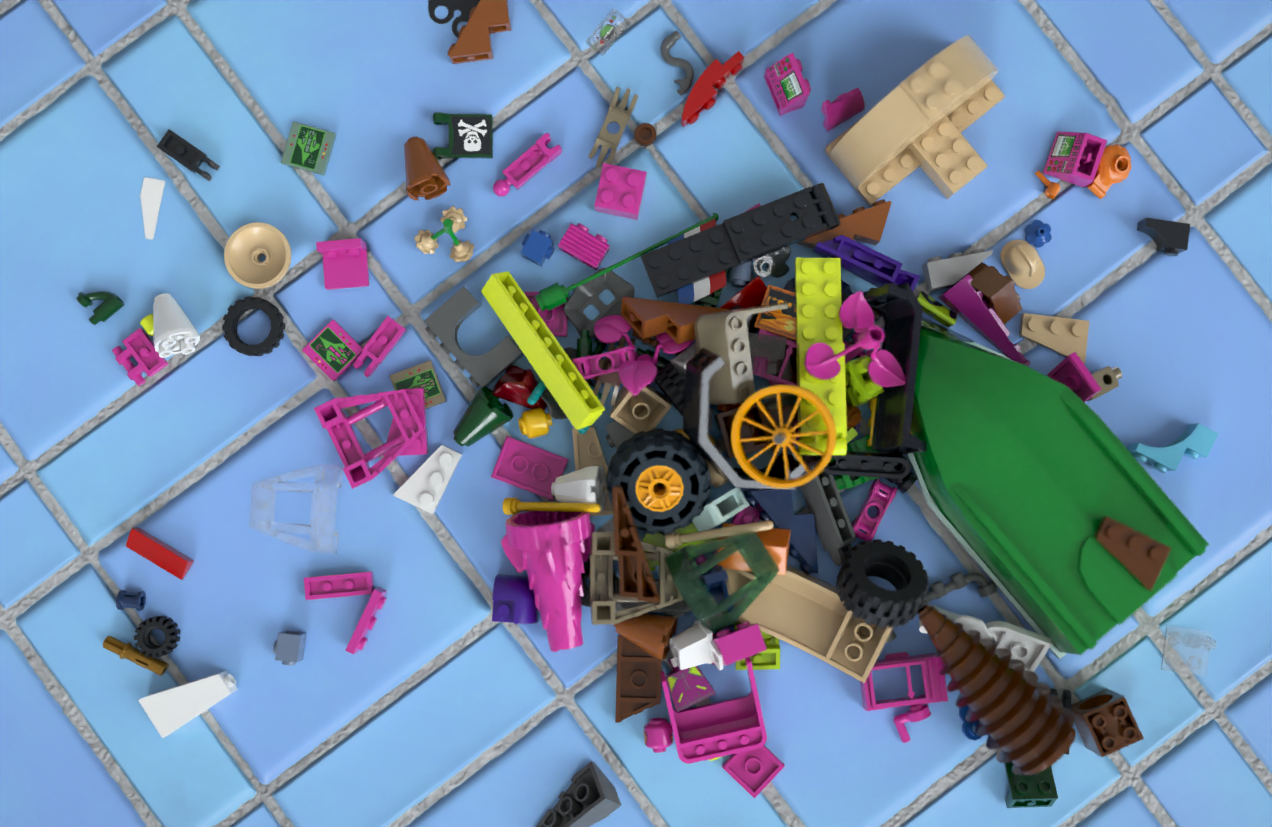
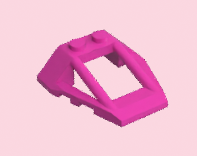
M405 389L334 398L314 408L322 427L327 429L345 466L343 471L352 489L374 479L425 430ZM375 402L349 417H346L342 411L343 408ZM388 406L402 435L364 453L351 425ZM392 450L370 468L369 461Z

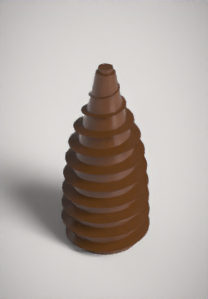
M928 604L918 610L919 619L930 636L929 640H932L937 650L934 657H941L944 664L940 670V675L950 674L951 676L947 691L959 690L960 694L956 699V706H969L965 715L966 721L973 722L979 720L975 733L978 736L988 735L986 747L991 750L998 749L997 761L1000 763L1012 762V772L1024 775L1036 774L1057 762L1068 751L1076 735L1073 728L1074 714L1071 709L1063 707L1061 698L1056 695H1050L1049 686L1038 682V676L1035 672L1025 670L1023 661L1011 659L1010 650L1006 648L996 649L997 644L994 639L985 638L979 640V631L964 630L961 623L952 622L945 614L940 613L936 608Z

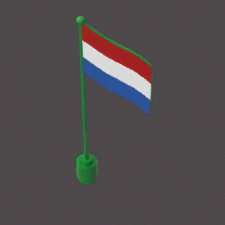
M713 213V216L565 288L564 284L559 286L558 282L540 290L539 294L535 295V298L542 312L545 310L550 311L567 302L568 291L666 243L669 245L716 226L719 215ZM725 271L677 290L678 303L692 304L726 287Z

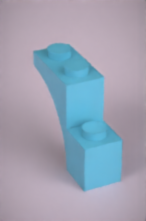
M1199 423L1189 424L1183 434L1170 444L1162 447H1150L1141 443H1130L1127 450L1133 454L1137 461L1143 463L1147 461L1153 464L1152 468L1159 472L1176 471L1183 455L1192 459L1208 457L1219 433Z

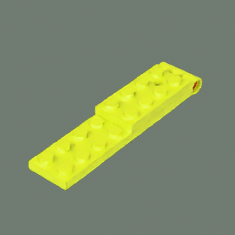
M795 258L797 386L811 391L826 404L831 412L836 428V444L832 455H846L845 355L836 359L841 367L838 375L828 380L812 376L804 365L806 352L815 343L829 345L834 355L845 350V343H843L842 323L839 317V310L842 305L840 258ZM803 397L798 406V424L818 410ZM820 412L798 427V433L827 430ZM827 434L798 436L799 441L825 452ZM798 445V453L800 455H819Z

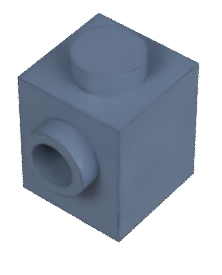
M286 630L278 633V639L275 640L273 646V653L276 654L275 660L282 661L283 665H296L297 662L303 660L306 633Z

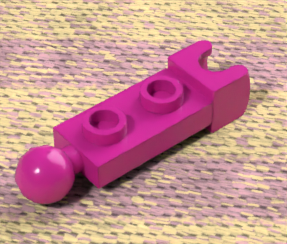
M545 133L532 147L502 171L506 179L495 181L493 192L497 196L502 197L509 193L511 185L518 190L549 162L556 159L562 153L561 147L556 145L553 148H547L551 138L549 133Z

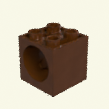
M754 403L745 417L768 427L764 412L757 403ZM739 408L714 416L727 459L735 457L731 443V430ZM743 421L741 438L771 436L770 432ZM772 439L742 442L744 452L749 453L765 448L773 443Z
M1105 689L1071 705L1074 723L1085 747L1100 757H1105L1144 739L1123 695Z

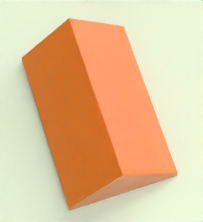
M723 523L722 528L737 526V524ZM772 528L770 530L718 538V566L722 565L723 569L786 575L791 530Z

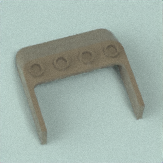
M767 304L703 314L697 317L694 323L697 352L705 348L720 356L725 362L709 380L708 403L713 405L744 403L750 396L756 393L754 390L747 317L754 313L788 308L787 304ZM781 392V396L792 395V393ZM777 393L766 395L760 400L775 398Z

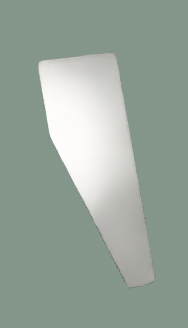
M144 177L140 194L145 238L153 240L165 181Z

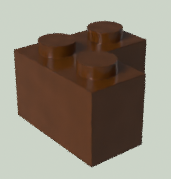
M983 262L968 273L973 279L970 282L972 287L976 291L980 290L984 295L982 298L994 309L1003 324H1006L1022 310L1019 302L1020 296L1015 291V283L1008 275L1003 276L994 266L989 267Z

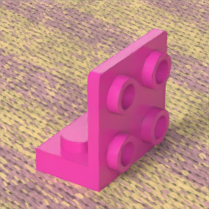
M361 238L316 242L317 251L323 256L325 289L333 290L369 286L367 245Z

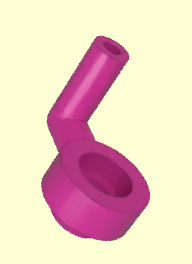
M911 705L907 713L894 717L893 721L902 743L911 740L904 723L909 721L918 722L931 716L928 705Z

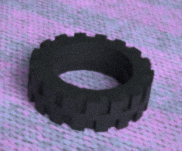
M245 297L244 300H237L234 306L231 305L227 309L228 313L223 317L225 322L222 324V330L225 331V340L229 342L231 348L248 356L258 357L271 353L272 349L280 345V339L284 338L283 329H285V323H283L284 317L282 313L279 312L275 305L259 297ZM251 309L264 311L271 321V330L268 337L257 345L244 343L237 333V324L240 317Z

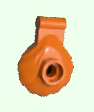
M1119 144L1105 147L1095 178L1092 183L1086 186L1097 198L1102 199L1112 184L1120 183L1128 177L1132 167L1131 156L1128 150Z

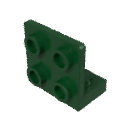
M1012 762L1004 763L1010 793L1005 798L1007 808L1051 807L1058 799L1051 766L1036 774L1024 775L1012 772Z

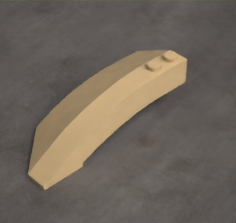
M787 565L786 575L723 569L727 572V590L730 600L733 602L738 622L749 621L750 624H758L761 631L825 661L863 683L866 682L894 627L889 628L886 625L884 628L876 627V624L871 623V625L864 623L865 620L855 618L852 615L853 612L851 610L847 611L844 607V601H840L835 586L812 575H807L792 566Z

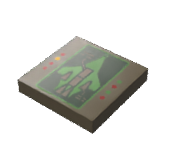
M431 360L389 375L394 390L424 388L425 409L447 402Z

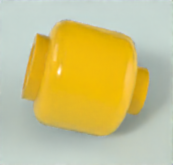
M542 408L524 411L521 414V418H518L521 434L526 435L530 439L547 435L549 426H552L550 413H545Z

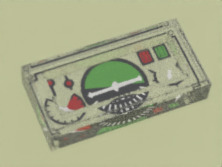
M613 8L587 38L586 43L601 56H604L630 25V21Z

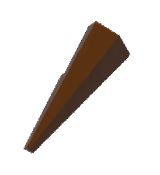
M615 485L612 487L615 555H619L620 596L636 597L638 601L659 603L660 597L622 487Z

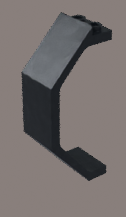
M702 348L686 362L683 432L701 451L717 473L736 488L796 490L794 487L774 488L761 484L750 477L742 468L731 467L709 441L707 436L709 380L725 362L720 356ZM783 452L776 457L768 476L786 479ZM788 454L790 479L802 476L806 470L796 457ZM769 464L765 468L758 470L765 474Z

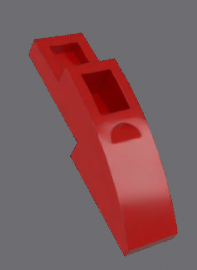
M739 51L723 65L715 59L698 78L684 106L681 119L683 127L688 123L692 125L700 117L699 113L704 109L709 110L716 103L715 99L717 97L715 88L719 90L725 85L726 79L731 74L735 76L741 71L744 56Z

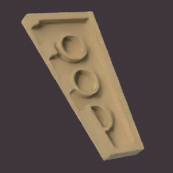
M589 427L585 434H580L578 430L573 428L575 471L589 466H603L606 476V485L603 486V491H606L604 510L589 512L590 516L613 515V506L609 501L607 492L608 467L595 427Z

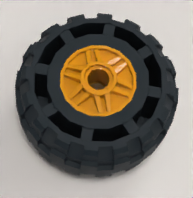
M654 428L650 431H641L634 434L633 437L627 441L625 440L618 447L608 467L607 492L609 501L613 506L612 487L615 485L621 486L636 529L638 528L643 530L644 533L653 535L657 532H664L665 535L681 527L684 529L692 524L695 516H700L707 499H709L711 477L704 455L691 440L673 430L667 431L663 430V428Z

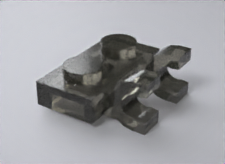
M748 333L752 372L754 369V357L767 358L765 374L775 375L777 359L784 360L786 337Z

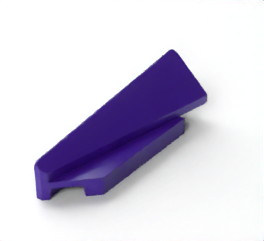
M844 235L837 236L823 243L819 242L813 252L824 258H840L842 268L878 288L886 283L900 285L908 282L912 291H914L920 278L917 274L901 270L902 263Z

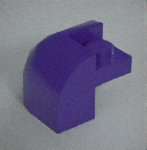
M497 574L493 586L492 622H510L514 624L538 623L540 611L535 605L534 591L529 588L528 577Z

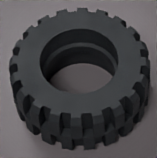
M868 540L855 545L846 554L837 576L836 589L840 601H844V607L847 611L851 610L855 618L865 620L864 623L868 625L872 623L876 624V627L884 628L886 625L892 628L897 627L898 624L900 626L904 625L916 616L929 588L928 575L926 570H923L922 562L920 560L917 561L916 555L911 551H906L905 547L894 545V542L873 540L871 542ZM867 576L885 579L896 590L880 588L872 583Z

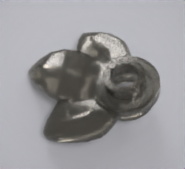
M788 246L755 259L753 263L754 273L763 278L770 275L780 278L786 275L790 269L785 262L790 257L791 247ZM767 263V269L763 271L762 265Z

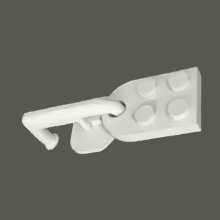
M928 604L936 608L940 613L945 614L952 622L961 623L964 630L979 631V640L985 638L994 639L997 644L996 649L1006 648L1010 650L1011 659L1023 661L1027 671L1034 672L1051 646V638L1010 623L992 621L985 624L980 619L968 615H959ZM919 619V631L921 633H927Z

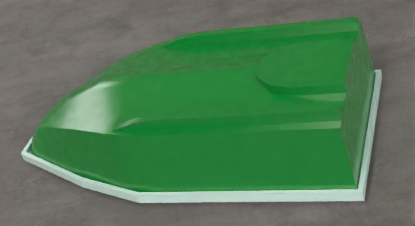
M921 323L911 421L912 434L910 435H916L918 440L927 442V451L907 454L915 476H917V482L926 504L990 580L994 582L996 587L1036 633L1051 638L1049 649L1058 659H1061L1067 653L1081 655L1087 649L1092 650L1098 644L1097 641L1117 624L1121 625L1177 577V573L1192 559L1206 552L1205 548L1209 543L1102 419L1069 387L1021 363L1013 361L1001 353L975 342L970 343L954 339L939 331L936 326L931 328ZM883 341L879 343L881 347L878 351L882 350ZM1103 516L1109 517L1171 548L1152 591L1147 590L1134 575H1131L1126 570V567L1120 561L1114 558L1093 538Z

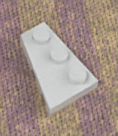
M441 445L393 496L434 514L462 454Z

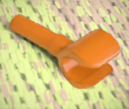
M1038 170L1035 175L1047 186L1044 194L1048 198L1054 199L1060 191V185L1048 180Z

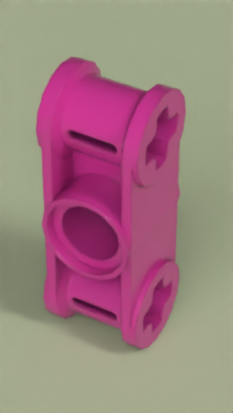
M635 345L597 355L583 356L571 359V361L586 380L598 375L618 371L621 364L627 361L625 353H627L629 360L636 361L633 350ZM602 357L611 359L612 365L609 369H602L600 367L599 360Z
M879 478L874 480L857 517L851 524L856 537L863 541H872L878 525L896 495V487L891 488L883 484ZM875 505L877 514L874 517H869L867 510L870 506Z

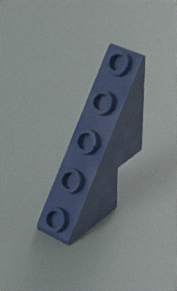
M767 489L744 491L749 505L752 508L755 507L760 513L758 516L761 521L769 520L773 522V528L791 530L788 554L800 562L799 566L805 574H817L818 561L814 514H793L792 490Z

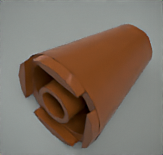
M419 137L409 138L404 144L406 191L409 198L419 201L418 197H425L426 200H431L441 196L447 191V185L450 186L448 176L424 139Z
M644 613L643 615L613 624V626L616 627L618 634L657 659L664 660L670 650L669 639L676 633L678 619L673 616Z

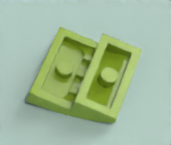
M736 621L734 625V630L737 629L736 625L742 622ZM760 630L767 650L750 656L753 670L780 669L779 639ZM745 659L735 662L736 670H747Z

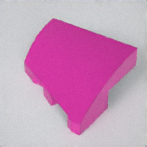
M859 88L839 95L832 103L829 100L823 102L821 111L825 116L823 125L827 132L865 110L864 99Z

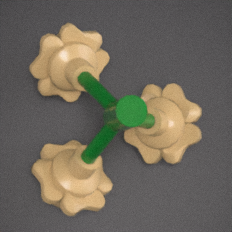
M451 206L449 210L442 212L441 222L443 223V228L435 234L431 233L430 230H419L418 235L414 237L416 247L424 254L435 253V249L439 247L436 242L437 238L444 233L449 234L454 242L453 247H451L450 258L454 259L455 262L468 261L474 254V244H470V241L461 242L454 234L458 230L464 229L466 226L464 222L467 221L461 208L456 209L455 206Z

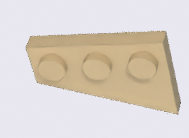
M1028 313L1021 314L1019 336L1042 347H1047L1063 357L1076 352L1083 364H1085L1089 321Z

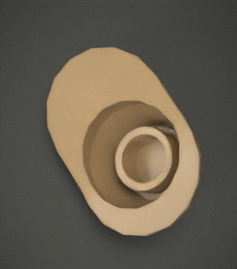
M1023 240L1010 241L1003 247L1000 253L1001 262L1014 283L1023 289L1037 287L1044 279L1045 267L1036 249Z

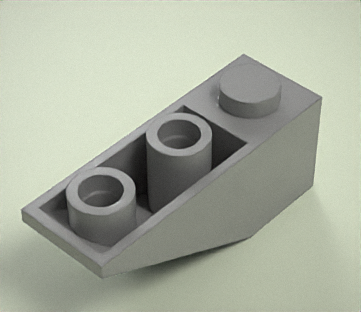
M976 249L972 250L971 254L964 256L962 252L949 255L948 259L942 260L941 256L929 258L928 262L922 266L927 292L949 288L993 254L992 250Z

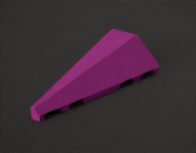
M969 274L938 297L939 300L1006 357L1025 366L1031 364L1021 354L1019 345L1013 344L1008 339L1010 332L994 309L982 298L984 296L980 290L976 291L972 287L970 282L973 279Z

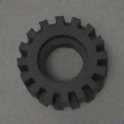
M155 616L139 624L140 628L135 630L138 635L134 636V640H138L135 646H140L139 652L141 654L145 652L144 656L157 658L171 653L172 649L178 646L176 642L180 641V637H177V634H180V630L176 631L175 627L178 625L177 623H172L173 619H166L167 616ZM154 628L161 629L165 634V640L161 645H155L150 640V633Z

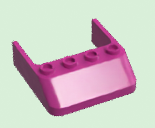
M750 657L744 658L751 688L749 695L676 712L672 707L665 671L660 672L677 752L682 762L690 764L761 748L766 743L767 735Z

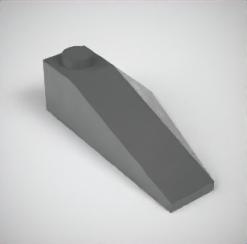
M591 761L571 779L572 784L566 792H561L558 796L560 799L553 809H549L536 827H589L605 819L621 806V802L614 785L599 767Z

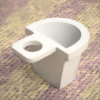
M698 619L694 621L692 627L669 639L671 653L680 670L705 663L709 665L713 662L719 671L723 669L722 654L713 642L712 631L704 620Z

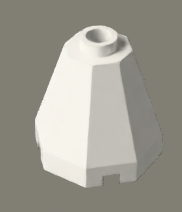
M589 466L557 477L551 486L552 495L555 496L557 501L563 503H598L601 506L600 511H603L606 502V491H603V486L606 485L603 466Z

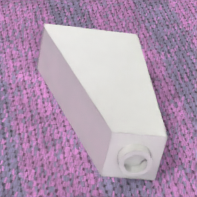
M223 671L150 694L138 701L161 737L164 738L238 690V688L236 687L235 678L228 674L227 671Z

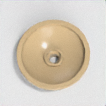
M259 222L249 223L237 229L228 239L224 251L225 265L232 278L238 283L253 289H263L278 283L286 275L292 258L291 247L285 235L274 226ZM265 255L266 259L260 262V256Z

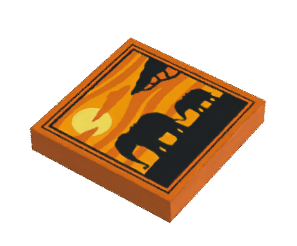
M768 284L762 305L783 303L787 304L788 308L758 313L754 328L763 329L796 341V293Z

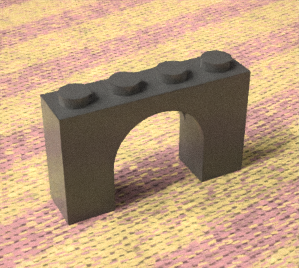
M463 286L424 321L428 326L425 330L433 338L437 336L442 341L440 347L448 355L452 353L457 358L454 361L455 364L462 371L466 369L471 374L469 380L477 388L479 386L482 388L484 386L488 387L524 354L508 336L484 355L472 356L462 351L457 339L458 329L462 322L481 306Z

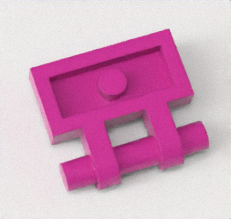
M141 328L122 341L127 347L126 350L123 351L120 346L112 350L116 356L115 360L119 365H123L128 372L127 376L130 380H134L138 386L146 382L142 377L144 371L148 376L152 377L169 364L165 358L160 357L158 352L155 351L153 341L144 329ZM132 356L139 363L136 367L130 361Z

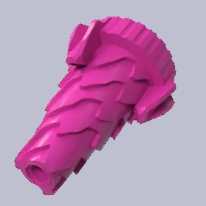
M525 511L513 515L506 520V535L501 540V544L516 572L522 573L524 570H527L529 588L534 591L535 605L540 611L543 630L546 629L550 651L557 652L582 646L581 596H584L581 573H585L583 562L588 559L592 532H595V526L590 521L589 512Z

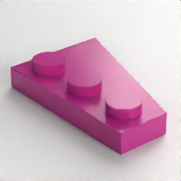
M424 388L405 389L425 430L399 456L428 454ZM394 417L387 442L402 435ZM392 450L384 453L383 456H386Z

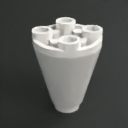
M170 294L156 296L153 304L154 348L162 358L178 353L190 354L195 351L194 346L200 341L198 331Z

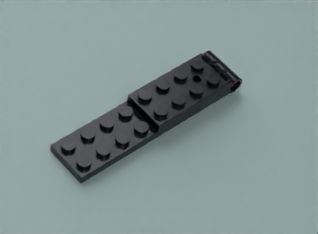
M820 183L724 220L722 224L643 254L640 257L655 295L658 298L832 230L841 225V222L824 183ZM790 216H796L797 220H791Z

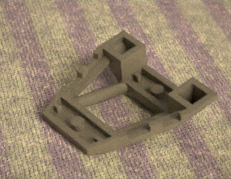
M592 532L589 555V599L592 625L617 624L632 617H637L649 611L682 601L683 555L640 541L643 550L649 551L644 552L647 561H659L660 602L638 601L636 597L620 596V593H613V561H619V555H615L614 532ZM615 602L648 603L615 612Z

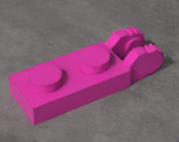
M387 316L363 347L362 353L354 362L353 367L356 369L360 368L369 356L373 361L366 368L364 375L366 377L371 376L406 332V329Z

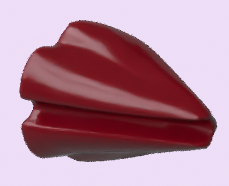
M515 365L510 366L504 375L499 378L492 391V395L529 409L542 408L545 411L547 407L546 402L541 397H539L534 405H530L527 401L538 384L531 369L524 370Z

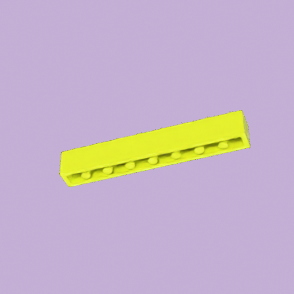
M510 272L492 274L481 290L482 294L574 428L578 430L591 426L605 408Z

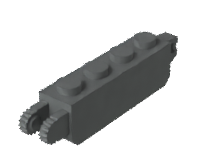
M801 455L811 470L820 462V458L817 459L815 455ZM822 470L815 478L800 485L810 513L814 514L815 527L824 551H829L835 565L841 566L846 554L852 549L851 543L855 541L856 536L833 475L827 474Z

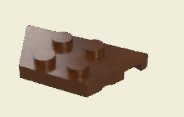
M618 635L615 723H619L623 719L661 703L660 672L662 660L652 656L621 635Z

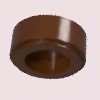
M642 123L635 129L636 142L645 147L652 145L656 140L655 128L649 123Z

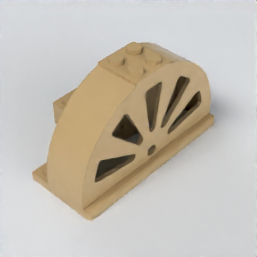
M970 35L965 36L936 54L901 82L864 117L827 145L825 153L869 206L919 166L946 199H949L988 167L961 133L1006 97L992 81L999 70Z

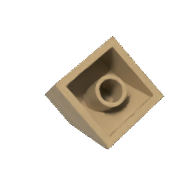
M650 385L642 388L636 396L623 386L618 393L615 405L609 416L636 434L641 431L653 430L672 405L667 397Z

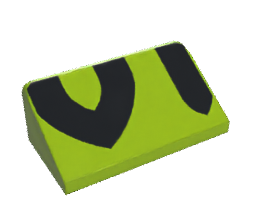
M919 292L916 298L923 312L945 327L953 326L956 323L957 314L925 292Z

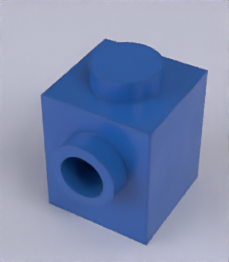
M532 230L531 234H526L522 242L524 247L520 252L522 257L542 267L545 259L549 260L555 250L553 240L550 239L551 235L542 230H539V232Z

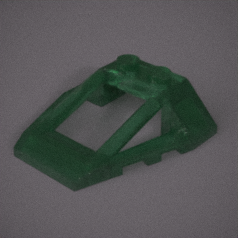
M755 531L729 536L721 540H710L702 544L687 545L665 558L674 584L698 621L714 634L734 623L780 571ZM724 548L699 566H697L692 558ZM736 551H739L756 578L717 604L699 576ZM744 598L728 613L727 608Z

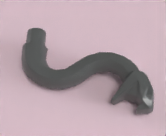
M676 30L663 40L660 53L662 59L667 64L681 67L685 71L683 79L674 80V83L681 86L677 92L682 96L688 92L692 85L694 70L688 61L672 57L669 53L671 47L681 38V35Z

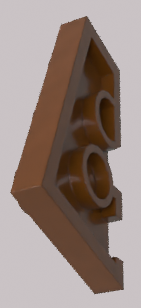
M1103 516L1093 538L1114 558L1120 561L1126 567V570L1131 575H1134L1147 590L1152 591L1171 548L1109 517Z

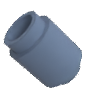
M751 261L729 269L728 282L732 283L733 287L742 288L745 287V284L750 283Z

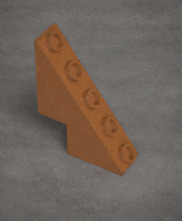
M480 0L477 7L474 6L471 9L468 23L466 26L463 25L458 33L459 39L448 50L447 55L450 56L452 64L493 59L490 34L511 31L507 0Z
M885 199L873 203L871 208L865 209L863 206L853 210L851 215L844 216V214H840L838 218L841 225L795 244L814 249L819 242L823 243L837 236L844 235L852 240L856 239L876 246L880 242L892 202H886Z
M622 297L621 316L642 339L666 332L677 344L696 339L694 323L698 316L728 311L729 309Z

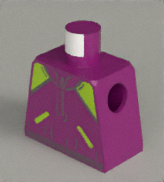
M673 656L668 659L673 670L666 674L676 712L715 694L712 685L698 666L680 670Z

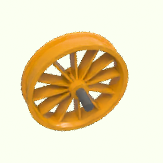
M775 385L756 392L741 405L733 421L731 443L738 463L754 480L774 488H792L809 482L828 464L836 444V428L830 410L817 395L795 385ZM781 392L799 395L787 424H784ZM777 393L780 425L776 423L760 401L762 397ZM803 397L818 410L793 427L791 422ZM754 403L758 404L775 430L745 417ZM820 412L827 430L796 433L795 429ZM743 421L773 433V435L741 438ZM827 434L826 450L823 452L796 440V437ZM773 439V443L748 459L742 442ZM793 443L823 456L813 470L806 464L793 446ZM776 444L777 448L764 474L750 461ZM780 447H783L786 479L768 476ZM787 447L791 449L807 471V474L790 479Z

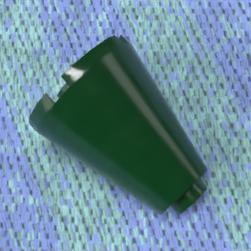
M486 386L478 389L453 431L455 435L454 440L460 446H471L514 417L507 403L502 404L498 397L492 395L493 390Z

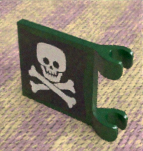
M433 113L435 125L449 124V148L435 147L433 154L436 159L493 158L492 114Z

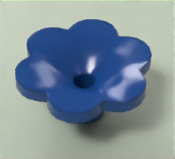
M1035 220L1031 225L1026 226V242L1034 244L1037 248L1042 247L1044 243L1050 242L1052 238L1050 225L1043 224L1040 220Z

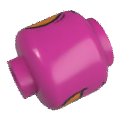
M666 718L649 719V723L645 724L643 728L644 743L648 748H652L655 753L665 752L666 748L673 744L672 725L666 721Z

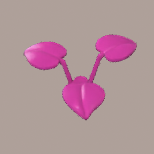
M863 292L854 293L841 305L839 317L844 327L854 328L856 333H861L858 342L834 355L832 348L825 343L813 344L806 352L804 362L806 370L818 379H832L841 370L840 364L836 359L860 346L867 350L873 348L870 355L873 361L868 365V373L877 385L882 387L904 385L905 375L896 358L886 350H879L877 352L881 347L879 343L884 340V332L880 327L874 325V314L865 300Z
M606 316L594 324L595 336L601 342L614 343L624 337L628 346L632 345L628 334H626L632 327L622 316ZM666 332L657 334V341L660 344L656 346L653 358L647 354L638 357L635 349H633L636 361L628 360L621 364L618 374L622 384L629 392L636 396L642 388L651 383L656 377L657 369L654 364L658 363L657 358L661 348L668 354L677 353L687 348L695 339L677 344Z

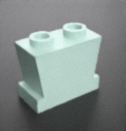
M734 488L705 505L700 516H695L692 521L698 531L710 530L748 507L749 503L740 488Z

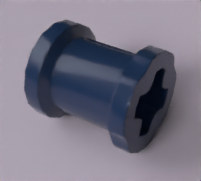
M120 590L116 598L118 610L135 608L137 611H141L144 609L146 604V593L144 591L129 593L126 590Z

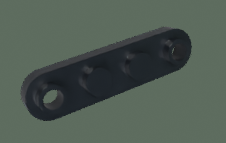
M846 451V455H832L831 458H834V461L828 463L823 471L832 475L900 479L909 474L911 466L908 459L900 454ZM896 463H901L900 466L894 467Z

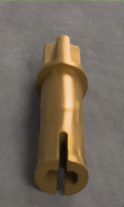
M107 636L102 644L105 649L119 655L120 659L125 658L159 676H162L169 666L168 663L157 658L144 656L146 653L141 654L139 649L132 646V643L126 644L112 636Z

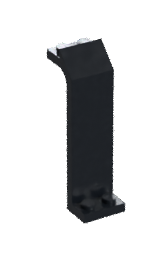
M908 282L900 285L886 283L879 288H870L869 291L863 292V295L869 306L878 309L884 316L885 326L882 350L890 352L896 358L904 372L905 384L883 387L884 392L878 394L871 449L900 455L927 451V442L918 440L916 435H910L923 309Z

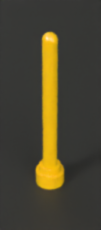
M506 497L502 508L504 514L516 515L521 511L599 512L601 506L598 503L521 502L516 497Z

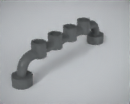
M957 572L950 576L951 582L943 585L942 581L931 584V591L927 592L921 606H924L931 600L941 598L955 589L963 588L973 581L980 584L977 588L980 597H986L997 592V588L994 582H988L985 576L980 573L973 572L963 575L962 572ZM892 630L886 643L897 637L894 630Z

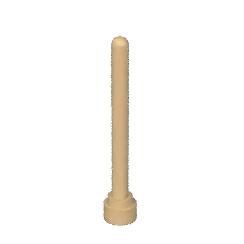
M768 520L687 534L674 531L665 534V543L668 550L678 549L683 543L770 530L773 528V522Z

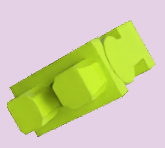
M867 355L845 364L846 402L856 407L865 405L869 400L884 392L883 387L877 385L868 373V365L873 360Z

